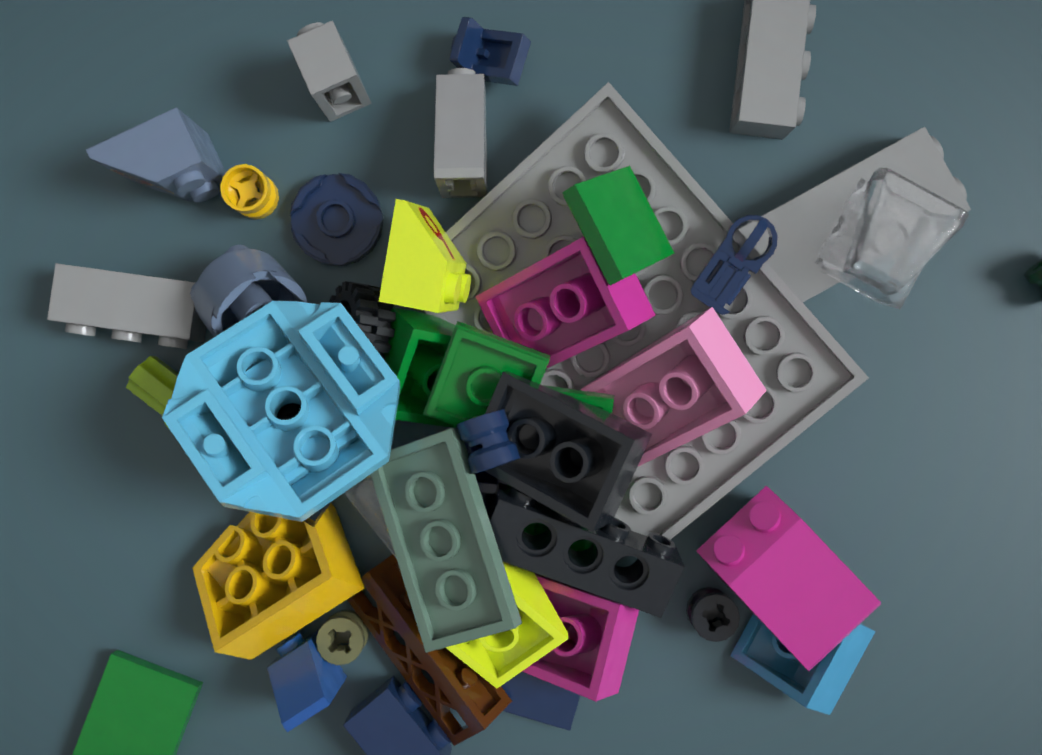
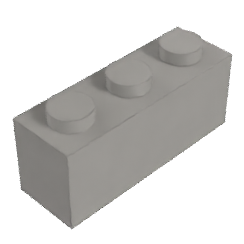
M744 0L729 133L784 139L796 126H800L802 123L806 100L805 97H799L801 80H805L808 75L811 62V52L805 50L806 34L811 33L816 17V5L810 4V0Z
M55 263L47 320L66 323L65 332L95 336L96 327L112 329L111 339L141 343L142 334L159 336L158 345L187 349L188 340L204 342L206 326L198 316L190 295L191 288L195 282Z

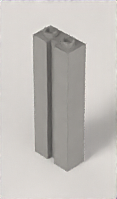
M924 126L761 216L768 219L774 225L778 235L777 247L767 262L802 302H805L970 211L971 208L966 201L967 193L965 187L958 178L952 176L943 160L944 152L941 144L935 137L929 135ZM752 221L739 228V231L748 239L758 223ZM767 229L754 247L761 255L768 246L770 236Z

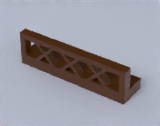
M393 553L361 577L364 588L368 590L376 601L377 608L372 606L362 591L353 595L347 601L455 746L485 730L512 700L502 686L496 689L447 648L425 652L396 555ZM394 631L401 635L406 646L400 644L394 635ZM421 669L429 673L434 680V684L428 682ZM450 708L457 711L466 723L465 726L462 727L451 713Z

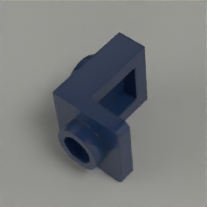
M462 17L458 32L452 41L450 61L457 68H468L474 70L475 74H484L485 82L518 86L531 41L523 33L483 29L473 18Z

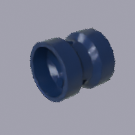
M504 409L487 413L456 425L461 440L468 443L471 451L467 460L472 474L520 459L516 444L508 439L506 430L509 426V421Z

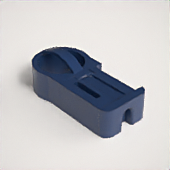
M747 215L736 220L729 227L724 240L690 288L691 294L710 308L713 307L717 313L721 315L728 314L730 311L725 309L724 306L725 304L731 305L751 277L748 272L757 274L764 262L774 254L778 240L774 225L768 219L759 215ZM747 221L757 222L758 224L748 239L736 253L732 246V237L735 231L741 225L746 224ZM767 229L770 237L766 251L761 256L754 258V260H746V257Z

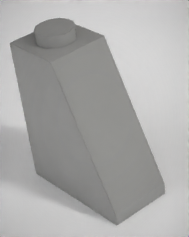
M454 68L449 70L447 75H436L434 180L442 198L485 197L487 195L484 74H475L474 70L468 68Z

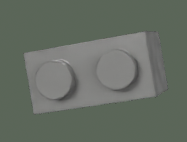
M333 20L325 24L321 22L309 24L300 29L296 37L287 40L310 94L330 122L372 104Z

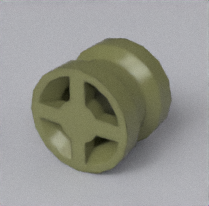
M338 611L331 615L318 631L316 638L317 650L321 657L331 664H349L359 656L367 644L369 629L355 611ZM340 643H349V645H341Z

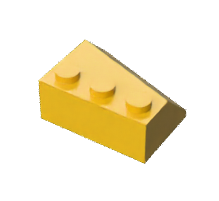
M330 503L315 527L304 521L300 522L249 512L237 526L229 525L192 567L214 652L249 660L256 658L364 589L338 513L332 503Z

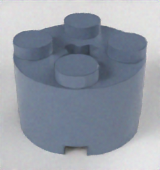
M245 245L232 246L225 254L212 261L204 269L190 292L198 316L213 337H216L271 301H299L307 303L306 295L302 288L271 255L260 250L249 249Z

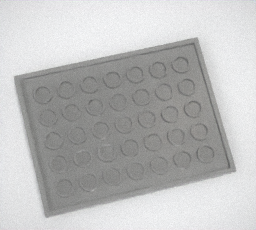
M608 82L446 232L467 263L465 274L471 275L468 299L466 303L460 302L459 310L442 313L425 312L454 325L459 321L493 334L475 296L583 237L562 192L574 184L630 166L675 254L635 273L656 316L627 332L547 368L540 385L580 390L673 329L710 308L691 294L690 288L724 240L729 227L733 223ZM739 229L735 231L732 237V246L736 253L747 240ZM753 248L746 257V260H754V258L761 256V254ZM767 261L764 262L757 274L748 272L751 275L749 280L732 304H725L724 306L730 312L725 315L717 313L767 391L745 415L637 467L614 517L626 523L631 528V531L648 536L649 533H657L671 540L869 379Z

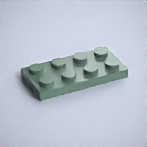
M457 427L392 449L389 462L371 474L426 653L515 629L522 624L475 474H472L467 460L469 457L465 442L460 438Z

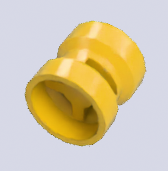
M248 164L236 165L230 168L222 177L220 184L222 198L227 205L246 218L254 220L264 219L276 209L279 201L278 189L274 182L255 166Z

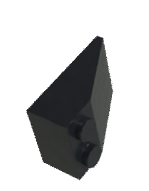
M503 371L485 414L505 410L509 421V426L506 430L508 439L516 444L520 459L485 470V472L591 532L611 523L652 434L606 410L508 371Z

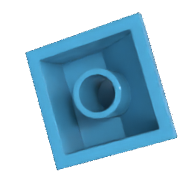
M753 614L730 656L805 708L830 715L876 631L862 623L859 624L808 672Z

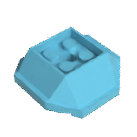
M271 301L185 355L176 379L172 398L168 400L162 419L217 500L224 507L303 522L389 462L400 394V380L341 303L321 302L319 305L299 301ZM289 403L301 405L299 413L294 418L289 420L277 418L278 411L284 405Z

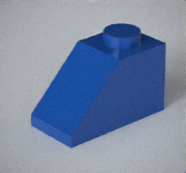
M318 630L305 639L299 632L276 648L279 656L267 667L281 724L286 732H289L329 706L347 678L340 665L331 664L321 657L316 644Z

